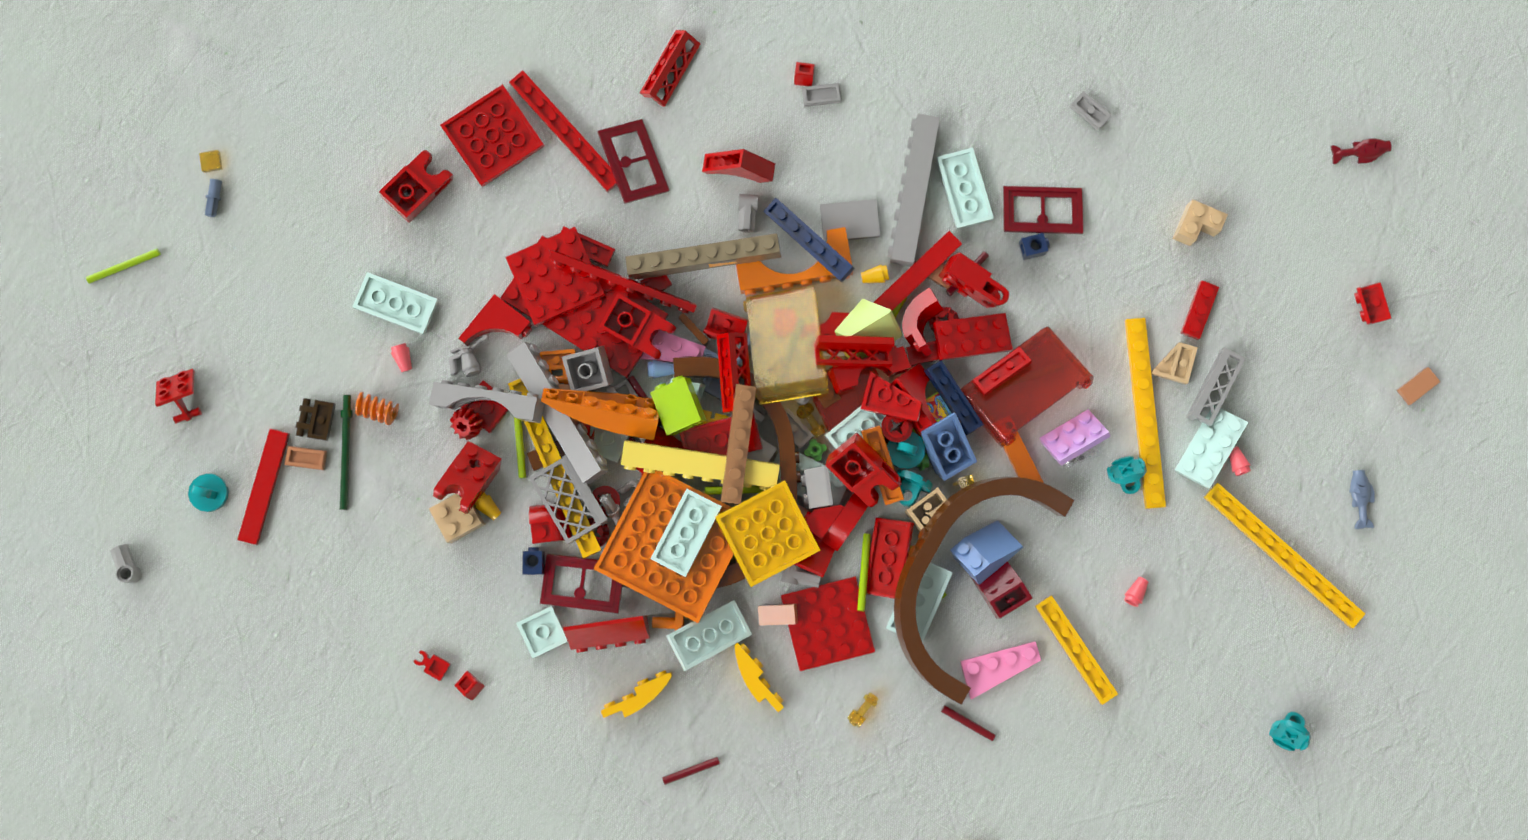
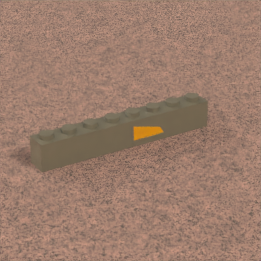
M777 233L625 256L628 277L638 280L781 258L779 238Z

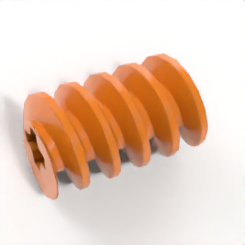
M360 392L356 400L355 413L357 416L363 415L364 418H371L373 421L378 420L380 423L385 422L386 425H391L397 417L399 403L395 407H393V401L385 405L386 399L383 398L378 403L377 396L372 401L371 394L364 398V392Z

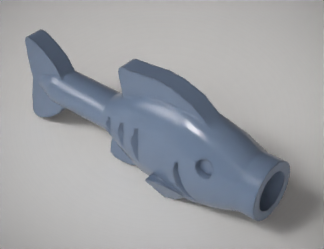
M1354 470L1349 490L1353 499L1352 506L1359 509V520L1354 528H1374L1371 520L1367 518L1366 508L1368 502H1375L1373 486L1370 484L1365 470Z

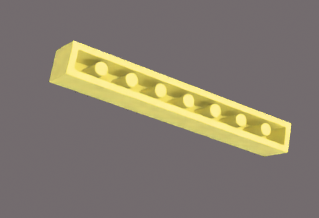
M624 440L621 465H624V469L636 470V467L644 468V472L655 473V470L663 471V475L675 476V473L683 474L682 477L687 479H694V476L702 477V481L713 482V479H718L723 484L726 455ZM747 459L743 487L752 488V485H757L759 489L766 490L776 485L780 465L778 463Z

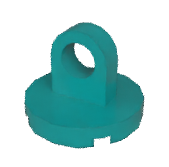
M914 432L905 441L899 443L888 441L887 443L892 463L900 469L916 467L925 455L924 442Z
M1131 456L1119 458L1111 463V467L1108 466V479L1113 483L1120 484L1123 492L1126 494H1134L1140 489V479L1147 472L1145 461L1141 458L1134 459ZM1135 482L1133 486L1126 487V484Z
M897 470V474L901 478L902 484L900 487L902 493H912V498L909 501H899L903 506L909 507L914 505L921 491H931L933 484L930 480L925 482L919 474L908 470Z
M207 473L195 478L190 484L188 491L189 501L193 507L205 512H213L220 509L226 503L229 494L228 487L223 478Z
M1289 712L1283 720L1275 721L1271 725L1269 735L1273 738L1272 741L1276 745L1289 751H1295V749L1305 750L1308 748L1311 740L1310 732L1304 727V718L1296 712Z

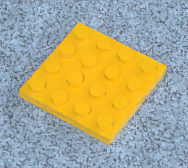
M785 480L715 516L750 587L820 551Z

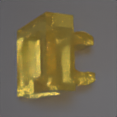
M972 474L958 478V481L954 482L953 486L960 485L962 489L974 483Z

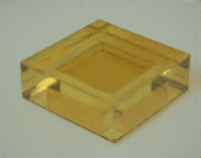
M219 150L199 153L202 172L223 170Z

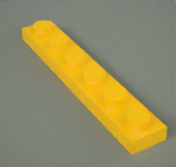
M1050 595L1036 604L1035 608L1099 703L1103 705L1118 695L1053 596Z

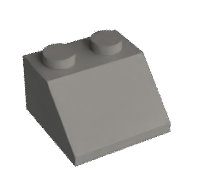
M821 466L804 470V475H801L802 486H806L807 494H803L805 506L808 505L809 509L833 506L828 468Z

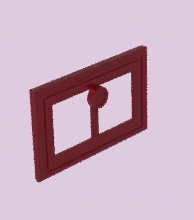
M643 119L597 131L624 204L670 191ZM637 131L646 155L634 159L623 156L619 160L611 138ZM648 160L657 184L631 191L623 168L630 167L632 163Z
M1003 186L1004 232L1083 234L1082 188ZM1014 197H1041V214L1037 217V223L1014 222ZM1045 197L1071 198L1072 224L1048 223V216L1045 215Z
M547 554L540 604L619 614L623 584L612 579L609 601L585 599L586 590L584 589L586 569L594 570L598 560ZM556 565L582 569L580 587L575 589V597L552 594Z

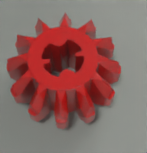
M462 407L456 410L450 421L453 424H451L450 428L455 430L454 434H459L460 439L470 440L477 437L484 427L481 424L483 419L478 417L480 412L475 413L474 408Z

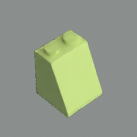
M862 299L834 331L836 336L894 337V341L902 336L892 310ZM844 352L845 356L850 358V356ZM859 352L856 355L857 357L861 356L862 359L868 357L864 352Z

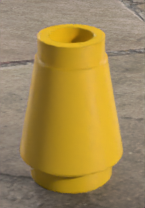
M880 264L861 272L863 283H885L886 280H890L887 265L882 266Z
M485 492L475 503V508L493 521L502 513L491 496Z

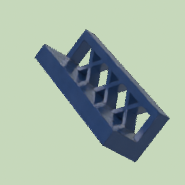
M942 360L924 371L952 414L956 413L966 436L984 425Z

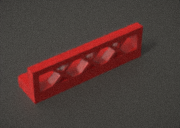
M675 30L641 89L640 94L644 97L652 98L658 104L665 107L701 43L686 30ZM689 40L694 45L690 51L686 52L685 44ZM679 56H682L683 64L677 68L676 60ZM669 72H673L674 75L672 83H668L667 80ZM660 88H664L665 91L663 99L657 96Z
M747 333L717 335L723 413L733 411L736 384H739L738 379L740 376L744 379V385L751 386ZM735 338L741 339L740 348L736 346ZM738 357L742 359L743 365L741 368L737 365Z
M818 335L813 344L815 365L891 367L893 365L891 350L895 344L894 337ZM820 351H826L831 357L829 359H820ZM845 352L850 358L843 360L837 354ZM859 352H864L869 358L861 360L856 355ZM877 353H886L887 361H880L875 355Z

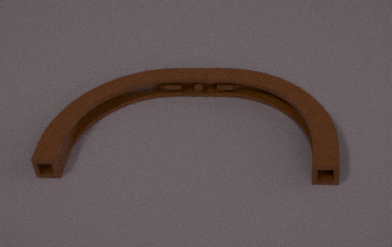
M673 358L674 377L720 379L718 358ZM750 372L751 386L756 387L755 398L768 412L778 436L781 482L786 481L797 503V483L801 482L800 471H796V463H800L799 452H795L794 436L790 421L773 391L761 379ZM740 376L738 379L739 385H744V379ZM738 562L727 567L717 588L732 585L745 579Z
M1005 476L984 479L962 488L949 497L933 514L926 527L921 529L918 535L919 539L910 548L909 557L901 571L895 592L894 622L902 651L920 678L938 692L961 705L971 687L943 671L930 657L920 638L916 621V599L921 580L954 522L965 511L984 500L1006 495L1022 496L1040 504L1057 516L1066 517L1075 500L1045 483L1027 478Z

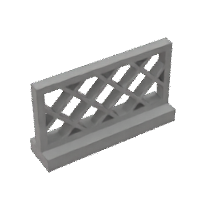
M567 455L562 456V459L529 477L567 545L609 522L587 483L581 481ZM562 464L565 469L563 478L552 476L554 468ZM540 476L549 477L546 488L538 486L535 479ZM552 478L562 481L560 491L549 489ZM565 482L574 484L573 495L562 492ZM548 491L558 494L556 505L547 502ZM561 495L572 497L569 508L559 506ZM574 498L583 500V511L572 509ZM557 508L568 510L565 521L556 518ZM571 511L581 514L579 524L568 522ZM584 515L592 516L596 523L590 527L583 526ZM567 525L578 527L576 535L568 538L565 533Z

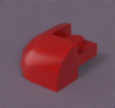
M544 504L529 507L532 544L565 541ZM557 508L556 518L565 521L566 518L562 509ZM567 525L565 533L568 538L573 537L569 525Z

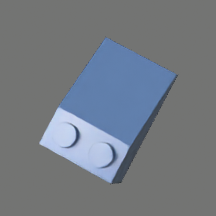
M956 413L921 431L926 452L934 472L944 481L977 462Z
M997 520L965 537L950 551L954 559L980 585L1017 554L1023 546Z

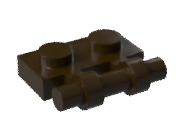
M303 398L302 405L299 407V411H301L299 421L296 422L295 426L297 428L296 436L303 437L304 431L308 430V438L328 441L336 404L315 400L314 407H310L311 399ZM308 413H312L310 424L306 423Z

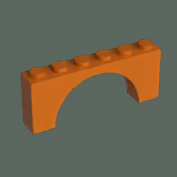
M846 228L826 230L827 243L852 265ZM761 261L736 264L740 291L745 296H752L757 291L763 290L764 293L775 291V288L781 287L784 290L791 289L794 285L798 284L809 286L815 281L827 283L832 278H836L818 261L809 269L795 274L775 272L766 267Z

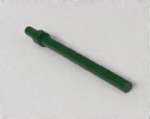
M343 395V410H341V418L343 419L339 510H347L350 418L353 417L351 395Z

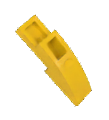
M737 642L734 646L738 667L750 692L759 703L766 698L777 712L781 711L784 708L782 704L784 700L777 692L773 694L769 690L771 685L764 678L761 680L759 678L764 672L761 669L764 667L757 658L753 660L750 657L749 653L751 651L744 643L740 645Z
M664 670L655 674V679L649 681L648 678L638 681V686L634 687L637 695L634 696L633 693L623 696V701L615 703L614 700L604 704L605 708L601 710L603 718L621 710L625 718L642 709L664 689L673 676L672 672L667 673Z

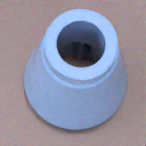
M652 360L647 365L648 377L655 379L674 374V364Z

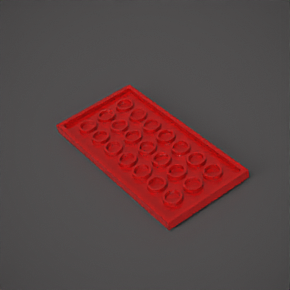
M542 235L538 242H541L547 238ZM513 278L500 298L530 317L516 281ZM599 278L605 293L604 297L549 320L542 325L583 351L605 346L610 368L628 378L644 352L599 327L617 293L665 320L669 315L636 293L624 290V286L618 284L615 287L607 284L606 279ZM630 316L622 318L623 325L631 322ZM656 331V332L652 335L651 341L653 340V338L655 337V335L658 333V331Z

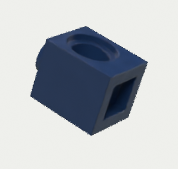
M1044 233L1021 238L1018 242L1023 260L1046 255L1050 248L1049 240L1045 238ZM1031 243H1037L1040 249L1034 250L1031 247Z
M528 547V551H523L522 575H544L545 551H540V547ZM535 555L538 558V564L532 567L529 564V559Z

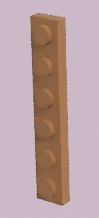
M736 384L721 502L741 503L756 387Z

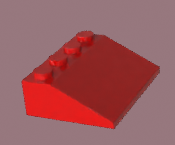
M647 615L563 627L570 649H576L577 653L587 652L588 647H596V650L607 649L608 644H615V647L627 646L629 641H634L635 644L646 643V639L650 638Z

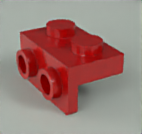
M1381 282L1356 288L1357 293H1354L1357 304L1361 303L1363 311H1359L1362 322L1372 325L1392 319Z
M713 307L703 333L712 339H717V335L725 333H745L749 320ZM735 338V344L739 345L741 339Z

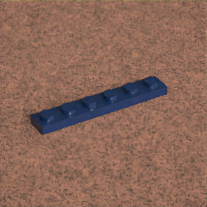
M777 198L763 211L841 282L855 269Z

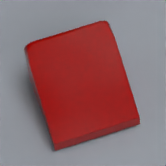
M796 62L794 84L812 86L815 64Z
M466 671L454 685L464 697L470 700H474L485 687L469 671Z

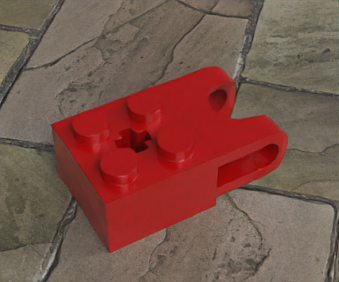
M423 150L379 191L381 197L408 223L453 180V174L449 170H443L437 175H430L426 172L428 165L432 162V155L428 150ZM406 192H407L408 194H409V193L411 194V195L408 196V197H405V196H404V194H405Z
M961 252L951 256L939 274L944 284L950 287L954 286L958 289L957 292L964 297H971L986 308L1003 305L1009 299V291L990 278L992 273ZM998 291H1001V292H1002L1003 297H1002L1001 300H1000L1001 296H1000V293H999Z
M617 293L599 325L601 329L655 359H660L661 352L652 345V335L660 330L669 334L674 333L676 330L675 325L619 293ZM630 316L631 322L623 325L622 318Z
M855 433L828 455L825 466L869 507H874L879 500V494L874 486L884 485L890 490H895L901 486L899 475L858 433Z
M467 441L434 487L433 497L443 500L448 494H458L462 497L459 511L468 514L500 471L502 458Z

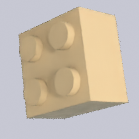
M454 494L429 508L446 542L451 544L485 525L475 505L468 514L459 511L462 497L458 494Z

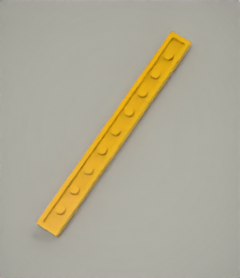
M1145 318L1126 319L1125 329L1139 458L1145 461L1147 470L1142 477L1145 509L1166 507L1146 320Z
M521 378L508 383L510 390L522 392L521 395L525 396L529 393ZM543 415L541 424L524 421L543 467L546 468L560 460L561 456ZM562 464L554 468L552 476L563 478L565 469ZM552 478L550 483L553 490L560 491L562 481ZM565 482L562 492L573 495V484ZM561 495L560 506L569 508L572 497ZM574 498L572 509L583 511L580 500ZM562 509L566 518L568 510ZM571 511L568 522L579 524L581 514ZM584 515L582 525L590 527L588 518ZM569 525L573 536L576 535L578 527ZM593 530L575 540L583 559L601 551Z
M1215 483L1203 498L1349 628H1354L1364 617L1365 613L1219 483Z

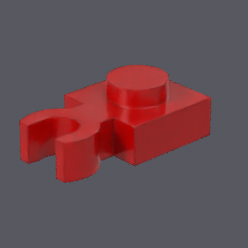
M419 651L424 657L423 661L420 662L415 659L413 662L418 666H426L423 672L438 681H442L451 663L436 654L429 658L426 651Z

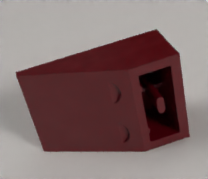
M1008 561L980 585L971 577L996 619L1004 617L1033 599Z

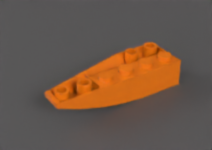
M553 388L543 389L541 402L575 420L613 433L654 440L659 414L652 398H641L633 394L626 395Z

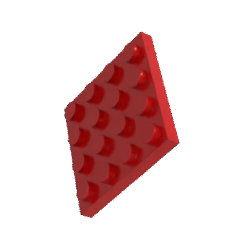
M503 84L440 124L482 187L545 147Z
M572 227L505 257L535 327L605 296L599 280L589 277V273L582 270L581 273L570 270V266L566 264L562 266L553 264L551 262L552 259L549 258L550 251L553 249L592 264L576 227Z
M856 576L819 585L818 588L811 587L781 595L783 604L797 605L798 623L788 624L799 671L875 652L865 611H857L859 587Z

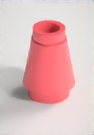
M406 343L391 347V355L401 373L411 370L410 350Z
M1239 446L1234 447L1229 456L1232 473L1235 472L1236 476H1240L1250 472V463L1239 449Z
M1138 577L1124 594V601L1134 607L1142 604L1149 582L1142 577Z

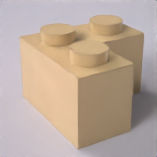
M1192 199L1186 205L1172 239L1190 246L1197 240L1200 231L1214 237L1221 232L1228 214Z
M937 487L904 512L920 532L947 499Z

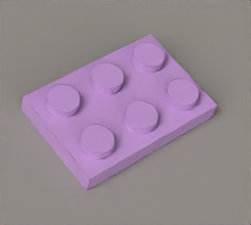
M1088 409L1040 437V442L1062 466L1108 439L1110 433Z

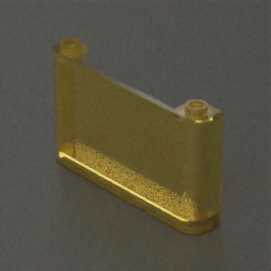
M814 285L747 296L746 301H743L744 311L748 313L755 379L754 387H756L755 398L758 399L759 404L828 394L825 365H815L813 344L817 336L821 335ZM820 351V359H824L823 351Z

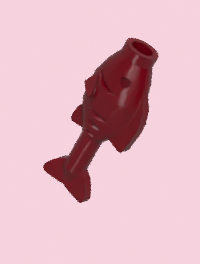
M1376 138L1353 142V148L1341 150L1338 146H1330L1333 164H1337L1342 157L1353 155L1358 157V164L1370 163L1392 149L1390 140L1384 141Z

